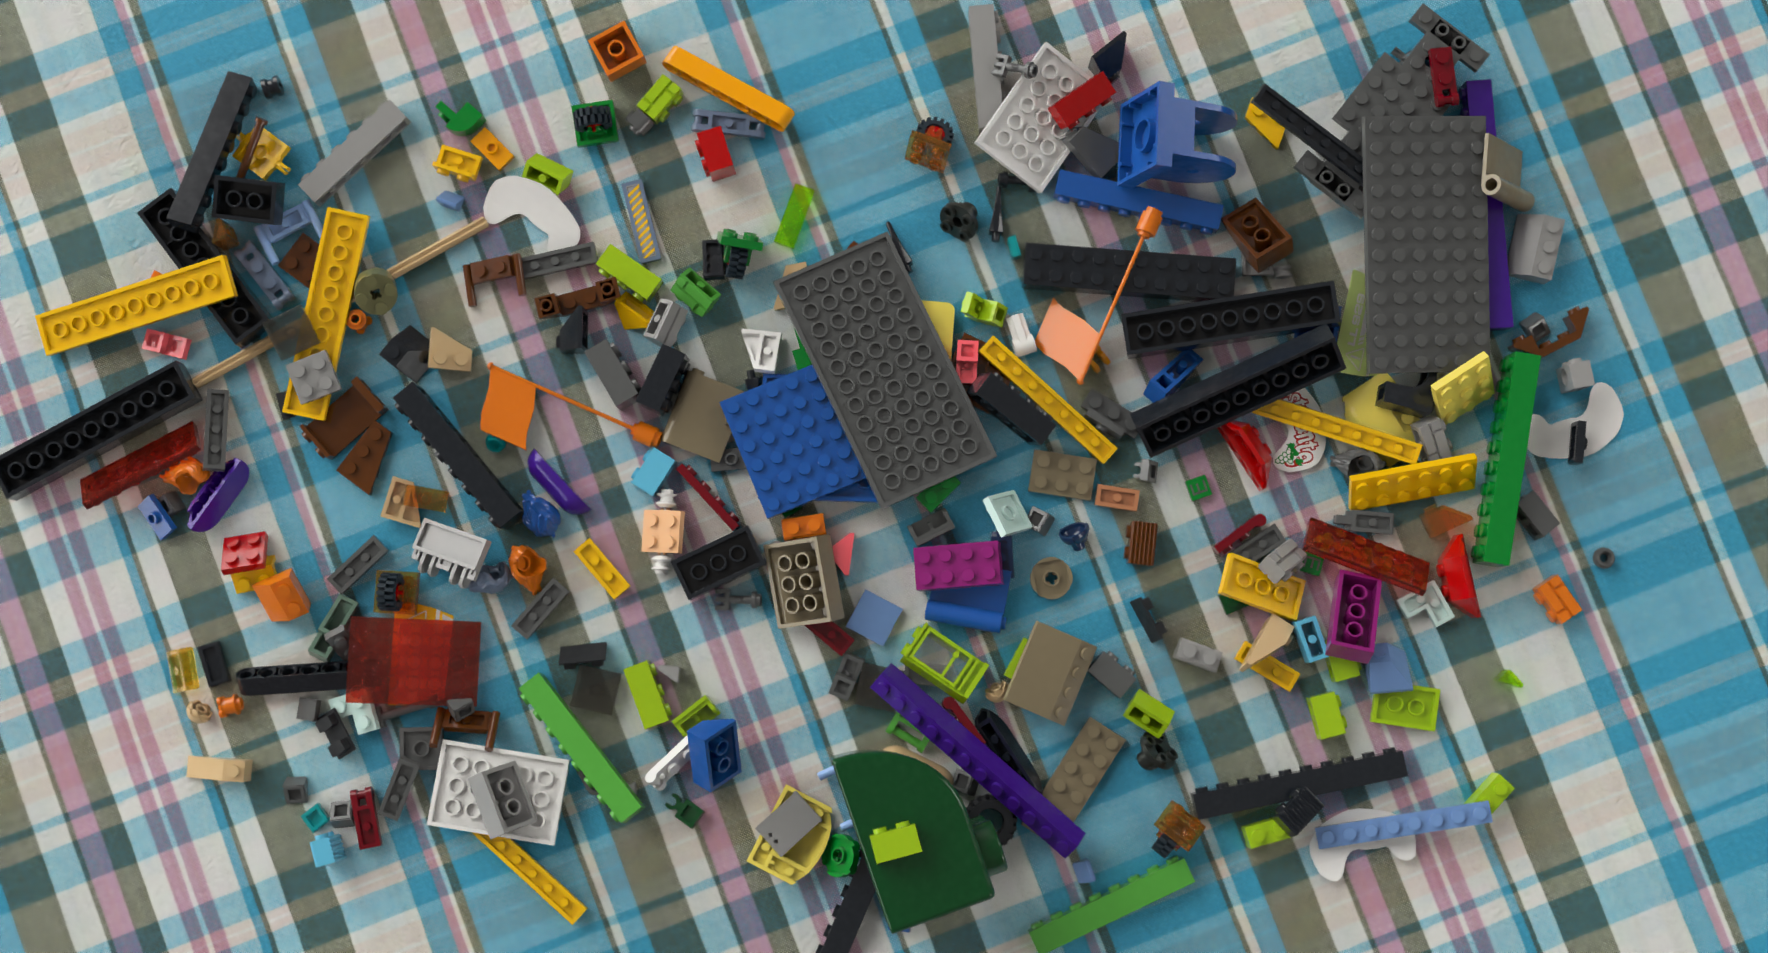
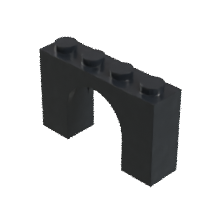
M1438 372L1421 373L1416 387H1408L1386 381L1378 386L1375 406L1419 418L1430 415L1435 407L1430 385L1437 382Z

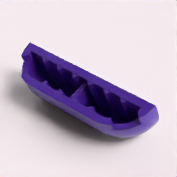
M534 448L529 454L527 465L531 476L565 512L580 515L591 511L592 509Z
M234 458L225 462V472L214 471L188 507L187 512L190 514L187 525L192 531H208L221 520L249 479V467L245 462Z

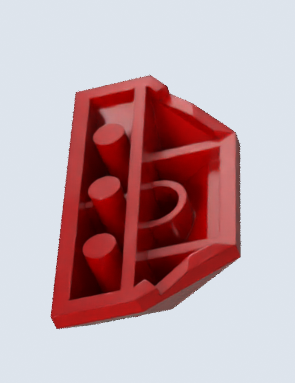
M1233 420L1218 427L1217 429L1257 489L1262 491L1267 488L1272 462L1270 454L1272 452L1266 443L1262 444L1258 438L1260 434L1255 426Z
M1463 534L1454 535L1437 560L1436 571L1438 576L1441 577L1443 584L1441 586V593L1446 598V602L1471 618H1479L1482 616Z

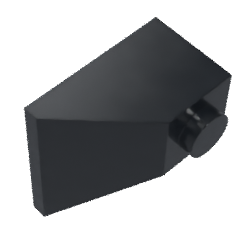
M1125 31L1121 32L1092 55L1088 69L1093 75L1103 71L1111 84L1120 78L1119 74L1122 69L1127 35Z
M578 306L560 329V336L556 337V347L560 348L559 351L562 354H585L584 352L588 350V312L583 306Z
M409 325L394 336L379 355L412 381L418 383L429 369L430 340Z

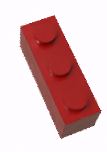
M1102 71L1047 109L1060 129L1068 127L1070 130L1080 123L1079 118L1082 116L1087 118L1095 113L1096 106L1099 104L1104 106L1112 101L1111 96L1116 93V90Z

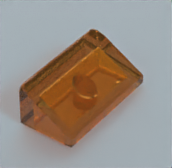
M220 218L216 219L212 243L224 251L239 246L233 226Z

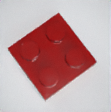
M266 531L224 538L221 563L223 575L266 568L268 546Z

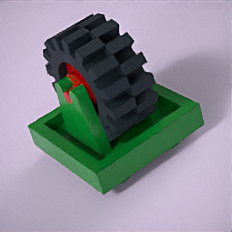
M613 100L571 106L578 148L619 142Z
M725 228L723 232L718 231L717 240L720 244L725 245L723 261L726 263L725 277L743 279L746 266H749L752 250L762 251L763 242L756 236L757 234L744 232V235H739L735 230Z

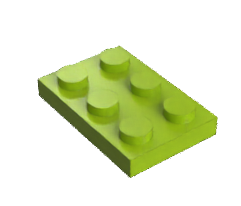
M1413 685V691L1373 694L1370 722L1435 732L1441 689Z

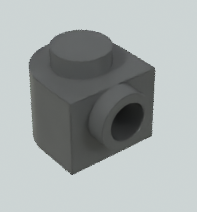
M639 108L636 111L632 110L625 118L631 125L629 129L636 136L640 134L645 136L655 124Z

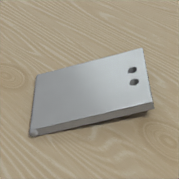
M794 791L784 803L755 829L777 854L782 857L818 823L822 822V819L801 795Z

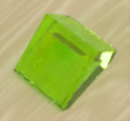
M1503 669L1492 679L1515 688H1522L1524 686L1511 670Z

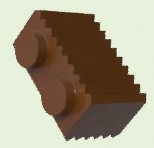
M1131 521L1130 525L1126 526L1125 538H1129L1128 546L1124 547L1123 559H1127L1126 564L1154 566L1157 523Z

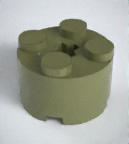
M379 267L362 271L357 276L354 284L356 304L363 311L374 315H384L391 310L398 297L397 285L392 274ZM379 289V292L372 293V291Z

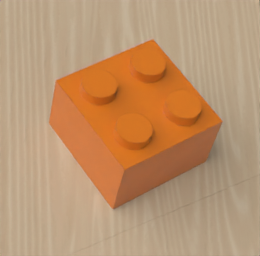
M625 21L588 40L610 82L647 63Z

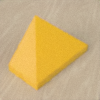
M627 291L614 303L624 330L647 328L654 313L651 308L637 300Z

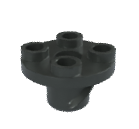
M969 202L947 203L940 212L941 229L953 237L967 242L978 231L976 207Z
M1145 732L1140 738L1142 751L1137 754L1139 765L1145 770H1154L1158 767L1168 770L1173 767L1178 754L1165 741V736L1162 734L1158 739L1149 732Z

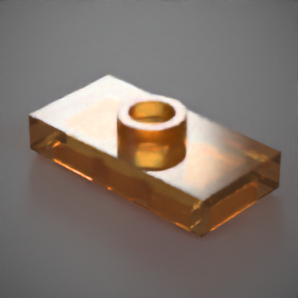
M406 484L402 505L445 512L449 492Z

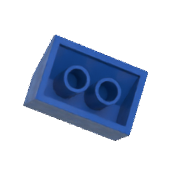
M735 719L704 720L687 730L693 783L712 792L742 772Z

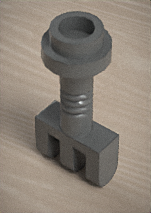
M997 54L996 59L1003 62H995L994 67L1000 70L993 69L991 74L1006 78L1008 71L1024 73L1025 78L1031 79L1036 77L1038 66L1030 61L1025 65L1011 63L1012 58L1009 55Z
M715 589L717 594L724 593V597H715V602H723V606L716 605L715 610H730V604H751L752 608L762 605V594H758L757 591H753L751 596L731 595V589Z

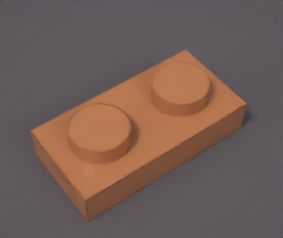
M1098 484L1094 505L1137 512L1140 490Z

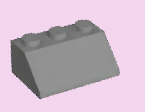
M1517 214L1507 256L1509 276L1540 284H1546L1552 280L1565 219L1542 214Z
M516 761L494 767L468 778L490 840L538 821Z

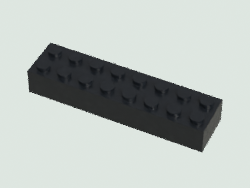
M169 188L137 212L178 269L225 255L203 224L201 227H198L196 233L173 227L170 224L167 215L177 194V191ZM228 259L238 296L208 305L207 307L234 344L244 348L274 326L276 322Z
M411 382L393 397L396 402L394 405L402 415L404 414L410 418L408 420L410 426L415 431L418 430L423 434L421 439L428 447L431 446L437 451L434 454L442 463L444 462L446 465H449V473L455 479L464 483L461 487L468 495H472L477 499L475 504L482 512L485 511L490 515L488 519L496 528L509 530L522 519L524 514L523 508L421 386Z

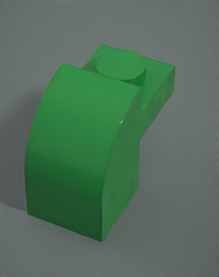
M442 101L435 106L439 111L438 116L447 123L445 127L457 136L471 135L486 122L485 117L469 102H466L457 113L453 112Z

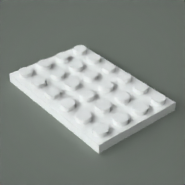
M1048 42L1041 46L1031 61L1038 66L1036 77L1028 79L1024 77V73L1021 75L974 142L1039 194L1043 192L1070 153L1068 147L1062 142L1067 137L1065 134L1069 128L1060 129L1047 108L1091 78ZM1101 104L1095 107L1096 112L1085 118V116L1079 118L1080 123L1075 127L1087 128L1101 108Z
M443 739L427 825L488 835L468 778L494 767L516 761L538 821L499 837L555 846L570 760L500 748H493L492 752L485 751V746Z

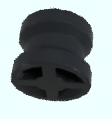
M278 75L272 76L269 80H260L267 100L272 99L275 95H284L283 85Z

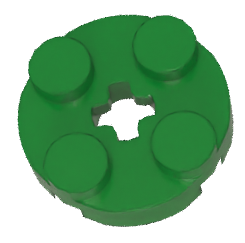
M847 834L832 835L821 855L823 865H826L829 870L827 873L833 877H847L855 874L859 861V842ZM841 852H842V859H841L840 857H838V854L841 853Z

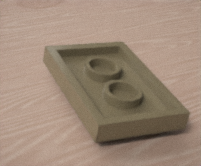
M1034 449L1028 492L1091 501L1097 459Z

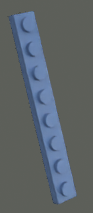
M1485 800L1315 827L1319 849L1492 823L1493 820L1489 801Z

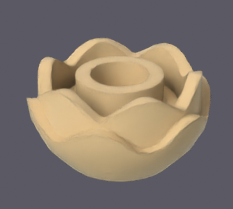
M1005 681L993 683L990 688L985 689V697L993 703L1004 701L1003 698L1009 684Z
M200 700L190 701L187 705V716L194 723H206L213 714L210 711V706L201 703Z

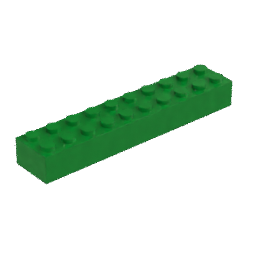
M1515 351L1505 356L1499 365V371L1502 373L1501 379L1498 380L1496 385L1498 399L1495 400L1493 405L1495 418L1490 425L1492 438L1491 442H1488L1486 450L1487 454H1489L1488 462L1485 463L1483 474L1486 477L1485 483H1482L1480 489L1482 503L1478 505L1477 509L1479 523L1478 525L1476 524L1474 529L1476 542L1471 549L1472 563L1492 567L1510 565L1541 355Z

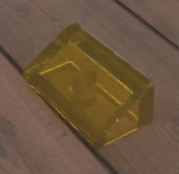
M179 648L166 652L173 694L198 689L199 681L193 648Z

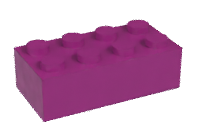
M998 540L913 548L917 591L1004 585L1001 543Z
M1343 569L1339 570L1334 581L1325 655L1365 664L1369 663L1375 648L1382 587L1381 577Z

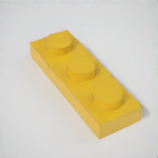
M591 538L587 539L573 551L614 600L631 587Z
M1244 641L1234 659L1242 664L1252 644ZM1272 656L1265 658L1250 668L1288 692L1292 690L1300 676L1299 672Z

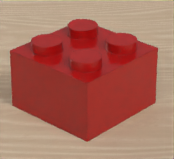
M721 126L697 133L699 140H695V144L700 158H705L701 162L706 176H711L714 182L736 175Z

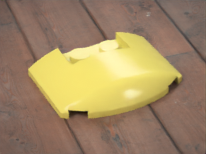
M1388 373L1377 374L1342 397V402L1345 401V420L1415 442L1410 425L1419 421L1418 417L1375 406L1378 386L1386 381L1396 383ZM1376 453L1382 461L1387 463L1386 466L1388 467L1400 461Z
M786 784L771 813L784 803L794 791H797L820 816L822 822L818 823L782 857L759 835L746 862L793 885L796 883L795 881L806 876L812 870L823 854L831 832L830 813H832V808Z

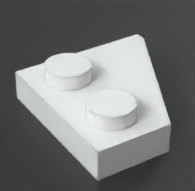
M742 329V336L754 372L775 374L782 334Z

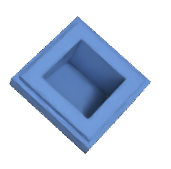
M444 191L436 200L441 206L460 211L464 197L450 191Z
M1087 858L1072 864L1079 883L1094 882L1096 880L1090 861Z

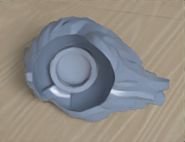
M505 561L499 562L496 566L482 565L476 582L472 580L469 587L465 589L469 588V591L474 593L495 594L501 592L509 584L510 579L514 577Z

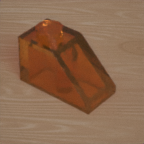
M1435 504L1423 508L1424 513L1419 515L1429 538L1436 537L1473 520L1469 514L1445 505L1436 507Z

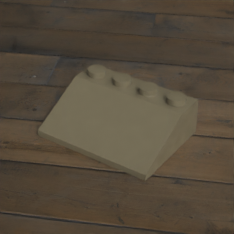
M830 534L763 545L778 629L831 622L845 618Z
M1036 621L1003 700L1065 726L1097 647Z

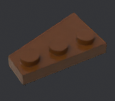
M374 420L336 471L371 496L375 480L380 472L379 469L383 457L386 455L393 433Z

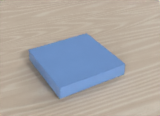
M865 589L846 627L884 646L903 609Z

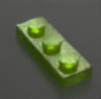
M795 183L774 243L794 250L815 190Z

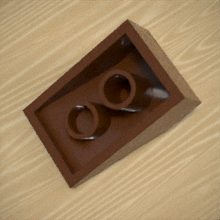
M1256 197L1221 218L1222 223L1236 245L1258 274L1294 252L1291 235Z

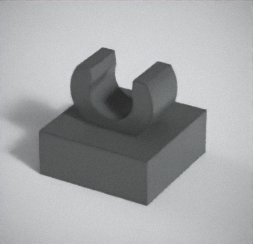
M1142 459L1141 463H1134V466L1141 467L1140 474H1133V477L1144 482L1156 483L1158 462Z

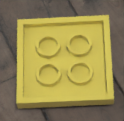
M1484 351L1430 385L1436 416L1442 419L1446 425L1454 422L1459 416L1471 411L1476 405L1484 400H1488L1495 394L1490 359Z

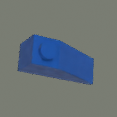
M1193 350L1182 351L1149 381L1143 395L1154 403L1174 394L1204 359Z

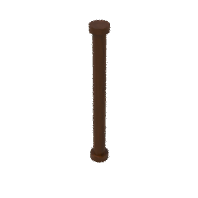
M256 116V125L236 177L245 178L263 128L268 124L266 119Z

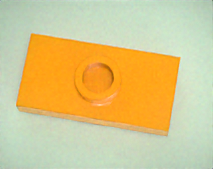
M486 127L470 141L499 171L503 170L515 158Z

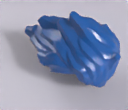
M527 490L526 493L521 495L523 498V523L530 531L534 532L536 537L551 536L554 538L558 525L561 523L558 509L552 503L541 497H535L530 490Z

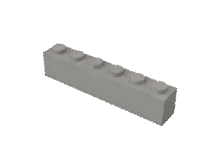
M994 4L968 7L979 133L984 130L1006 98L1005 91H1001V84H1004V78L991 74L993 69L1000 70L994 67L995 62H1002L996 59L997 54H1002V51H998L997 44L1001 43L1000 31H996L995 23H999L998 10L994 11Z
M391 100L383 102L378 106L376 113L363 120L362 126L357 130L351 131L347 135V139L342 144L336 145L326 159H321L311 173L305 174L298 186L321 207L404 130L411 121Z

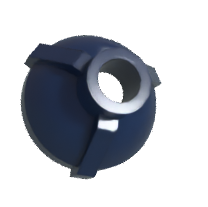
M1083 522L1069 524L1060 529L1059 537L1065 544L1072 545L1074 551L1083 550L1085 548L1084 542L1087 541L1090 529L1089 525Z

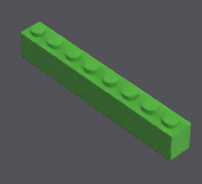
M538 672L519 688L522 692L520 695L522 700L527 705H532L535 709L533 711L535 717L540 722L543 720L548 726L545 728L547 733L552 738H557L560 742L558 745L560 750L565 755H570L573 759L571 761L573 767L578 772H583L586 776L584 781L591 789L593 787L599 793L597 798L604 806L608 805L612 810L609 813L617 823L619 821L627 823L645 808L644 804L544 674Z
M1172 856L1166 859V864L1160 867L1158 864L1147 868V873L1141 876L1139 874L1132 875L1127 878L1128 882L1122 885L1116 883L1108 887L1109 891L1103 894L1097 892L1089 896V901L1076 902L1070 905V910L1064 913L1060 910L1051 914V919L1045 922L1038 920L1032 923L1028 932L1038 953H1048L1194 883L1195 880L1185 859L1182 856Z

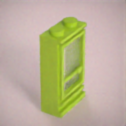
M927 622L922 628L918 626L912 634V637L915 639L911 645L907 642L900 652L903 655L900 662L964 704L988 669L989 664L982 662L929 626Z

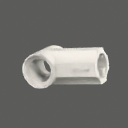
M1023 313L1006 318L1015 355L1021 357L1037 352L1035 340L1028 330Z

